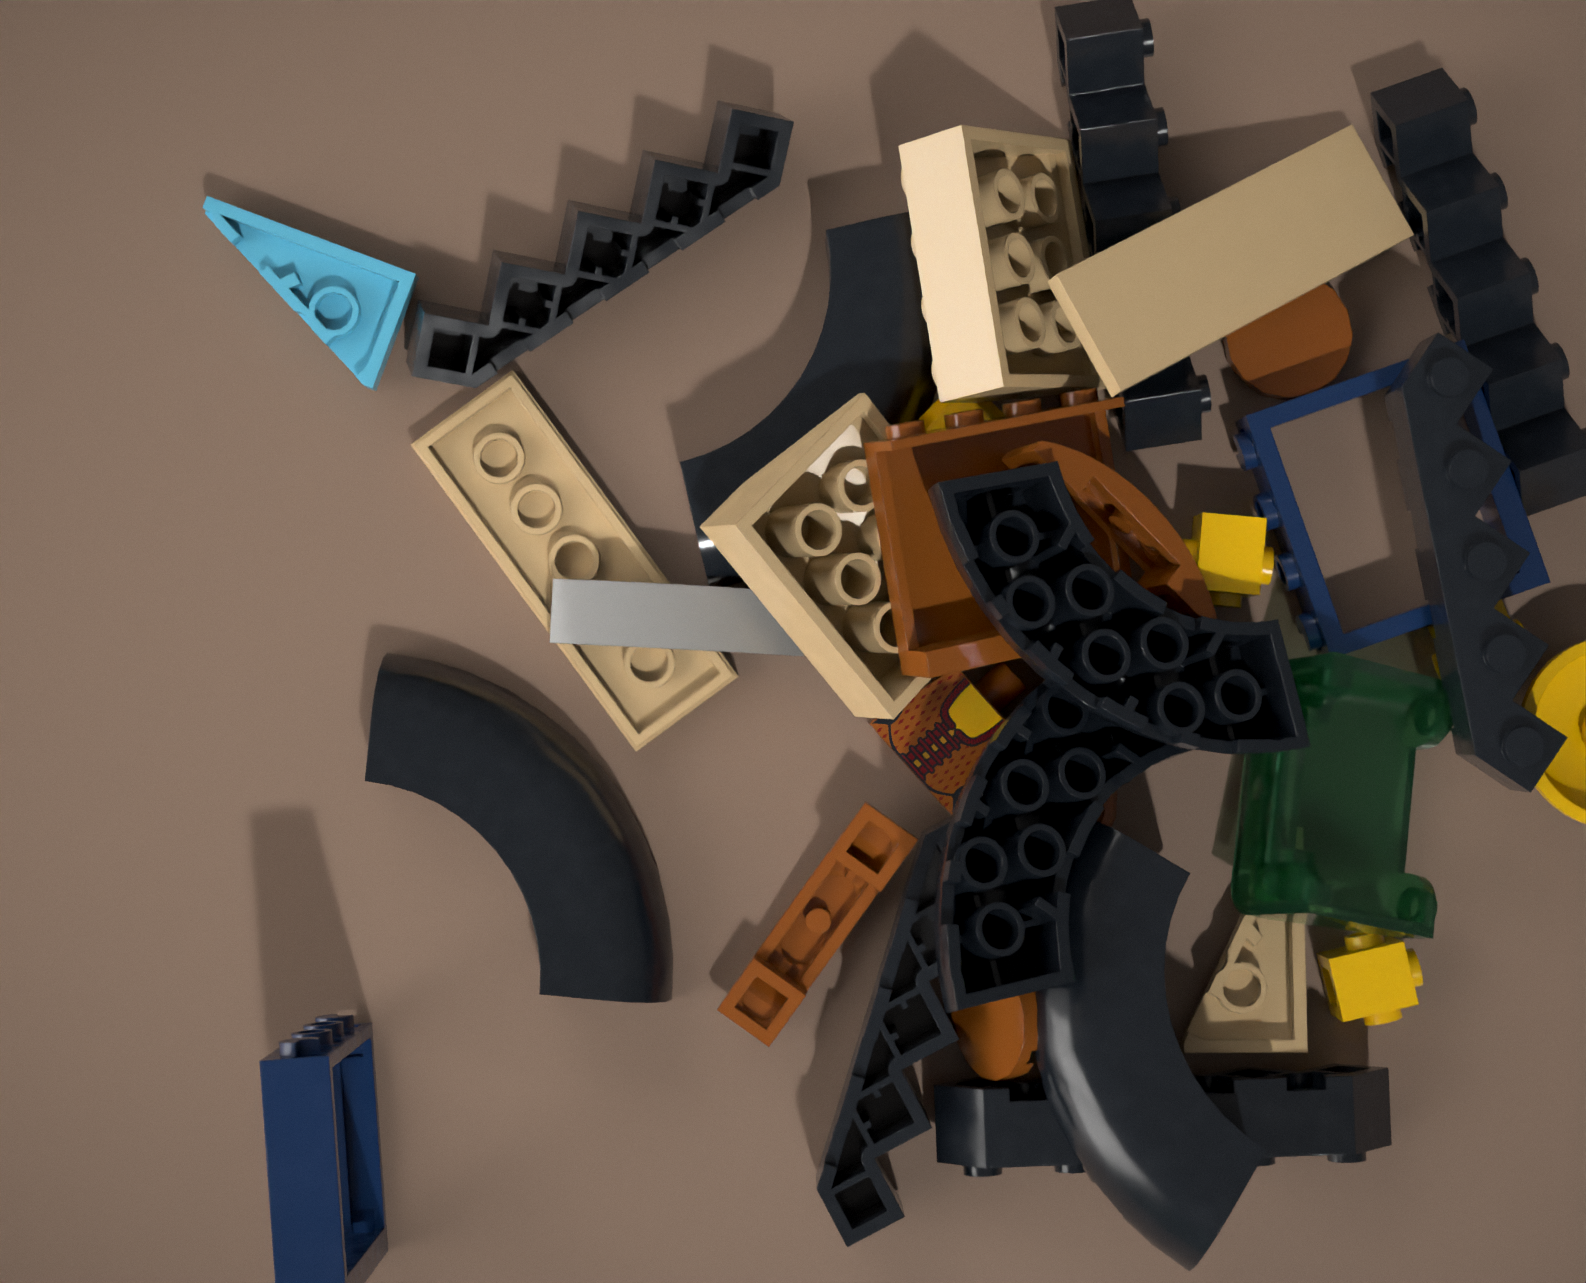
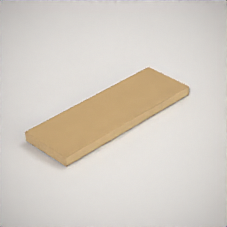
M1350 125L1056 274L1047 283L1109 394L1113 397L1413 236L1414 233L1354 126Z
M514 370L503 376L411 444L412 448L549 634L553 579L671 584ZM556 643L636 752L739 677L723 654L717 651Z

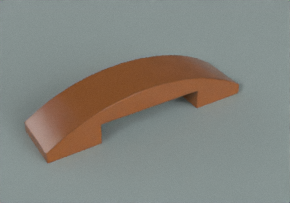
M1041 440L1009 450L1005 454L1002 461L1010 469L1058 461L1070 497L1145 571L1138 581L1139 585L1168 602L1166 607L1180 614L1193 618L1201 616L1212 619L1217 618L1205 580L1185 543L1167 518L1133 484L1100 461L1060 444Z
M866 801L775 924L717 1010L770 1047L806 997L811 985L878 892H881L914 847L918 838Z

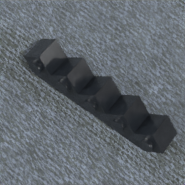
M1095 0L1055 7L1057 63L1061 87L1066 86L1070 110V121H1068L1067 125L1076 174H1080L1084 195V209H1082L1090 257L1181 211L1178 197L1167 196L1159 175L1158 147L1168 145V126L1163 107H1153L1144 84V58L1153 57L1154 55L1152 27L1148 18L1139 19L1132 0ZM1189 356L1111 397H1124L1125 406L1113 408V412L1126 452L1202 440V413L1211 412V393L1208 379L1205 374L1196 375Z
M1443 68L1371 92L1375 144L1383 167L1387 168L1395 165L1396 176L1402 188L1403 201H1400L1397 205L1414 233L1409 238L1414 252L1422 250L1426 255L1433 278V285H1430L1427 289L1443 334L1445 336L1451 333L1456 342L1464 339L1468 352L1493 368L1481 388L1504 453L1512 461L1509 467L1527 516L1586 496V428L1580 429L1564 407L1563 380L1569 378V364L1562 347L1557 342L1550 344L1534 323L1532 295L1538 293L1539 283L1532 263L1526 257L1520 259L1503 238L1501 210L1508 207V196L1501 177L1496 172L1489 173L1473 153L1471 125L1477 123V110L1471 93L1465 87L1459 89Z
M717 100L704 163L643 150L630 212L568 200L555 262L493 250L481 312L418 300L406 359L412 377L472 388L479 387L497 375V370L527 350L533 351L572 325V320L602 300L608 301L650 273V268L677 250L681 249L683 251L725 223V218L752 200H759L779 187L794 121L779 113Z
M1438 332L1418 344L1384 395L1389 422L1392 421L1400 457V459H1397L1406 508L1407 511L1411 512L1418 547L1415 549L1424 597L1429 602L1436 638H1433L1442 687L1443 690L1447 691L1454 728H1451L1455 752L1458 756L1509 790L1531 793L1568 737L1513 701L1549 645L1494 609L1530 552L1476 517V514L1512 461L1457 425L1493 368Z
M952 815L921 831L816 1173V1189L847 1247L905 1217L902 1202L878 1156L926 1132L932 1126L928 1114L907 1077L904 1068L959 1040L954 1027L929 982L938 977L934 930L936 883L943 843Z
M1333 1063L1300 1071L1240 1067L1211 1074L1192 1073L1206 1095L1222 1114L1245 1135L1267 1149L1258 1166L1275 1164V1157L1326 1155L1327 1160L1330 1162L1357 1163L1366 1161L1367 1151L1392 1145L1388 1067ZM973 1077L934 1085L938 1163L962 1165L964 1175L971 1177L1001 1175L1002 1168L1054 1166L1055 1172L1086 1173L1082 1167L1083 1164L1069 1144L1063 1130L1061 1131L1049 1106L1042 1085V1078L1030 1081H993L982 1077Z

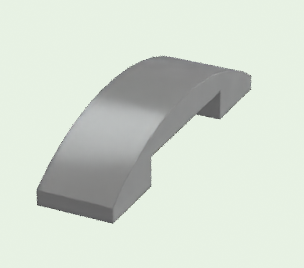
M553 579L549 643L804 656L803 652L751 589L645 582Z

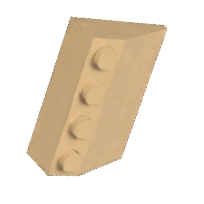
M959 125L899 145L902 165L901 184L907 196L912 227L911 247L917 259L923 296L921 309L923 317L927 322L933 358L932 376L938 389L940 403H981L1058 395L1063 392L1097 387V390L1107 389L1047 283L1056 274L1090 257L1071 140Z
M859 393L742 483L700 528L855 717L894 720L931 678L902 675L863 445L865 442L887 439L885 426L890 424L865 393Z

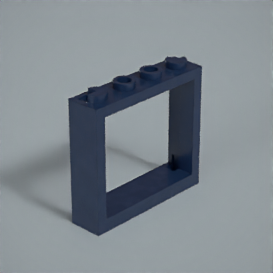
M1464 339L1455 342V344L1468 352ZM1408 359L1246 415L1235 422L1239 432L1233 435L1239 452L1236 455L1237 460L1243 471L1252 469L1260 491L1259 494L1253 496L1256 514L1259 518H1267L1266 531L1272 529L1274 531L1281 554L1274 556L1278 576L1286 591L1295 590L1302 610V614L1296 616L1298 632L1303 634L1309 652L1316 649L1319 660L1333 659L1433 624L1429 603L1343 633L1271 428L1390 387ZM1480 388L1457 425L1506 457L1482 388ZM1508 466L1480 508V512L1486 524L1530 552V554L1499 600L1550 583L1511 469Z
M337 1014L315 1017V1023L303 1025L304 1030L291 1033L292 1039L279 1041V1048L259 1061L275 1283H365L389 1251L372 1022L354 1024L353 1014L339 1016Z

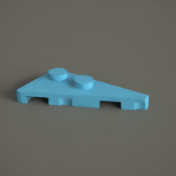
M207 196L202 208L206 210L205 214L260 272L262 277L311 327L314 333L352 371L355 377L365 387L377 391L419 277L410 271Z

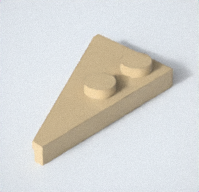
M1302 827L1281 829L1180 1041L1182 1053H1308Z

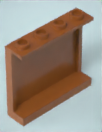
M1097 387L1068 391L1058 394L1060 406L1042 409L1040 398L1001 404L1003 417L984 420L983 409L944 415L945 428L926 431L924 420L885 426L887 439L863 443L902 675L934 678L1021 658L980 609L959 574L940 532L928 490L934 484L942 481L1010 470L1002 461V458L1009 450L1041 440L1082 452L1115 471L1106 410L1124 407V397L1099 399ZM1072 499L1078 514L1095 539L1090 543L1092 547L1115 572L1122 570L1132 578L1128 554Z

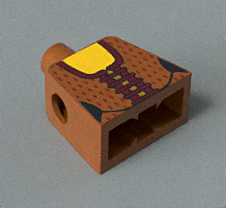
M1004 662L997 663L974 685L962 671L942 675L926 684L894 720L873 718L868 724L945 810L952 815L973 765L993 734L1005 721L999 713L1027 688Z

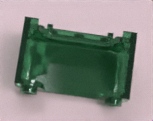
M1338 652L1289 659L1311 747L1273 754H1244L1231 878V898L1234 907L1239 913L1269 920L1407 939H1433L1435 917L1438 908L1434 888L1426 877L1405 873L1416 750L1430 749L1437 746L1453 727L1447 691L1443 690L1441 679Z

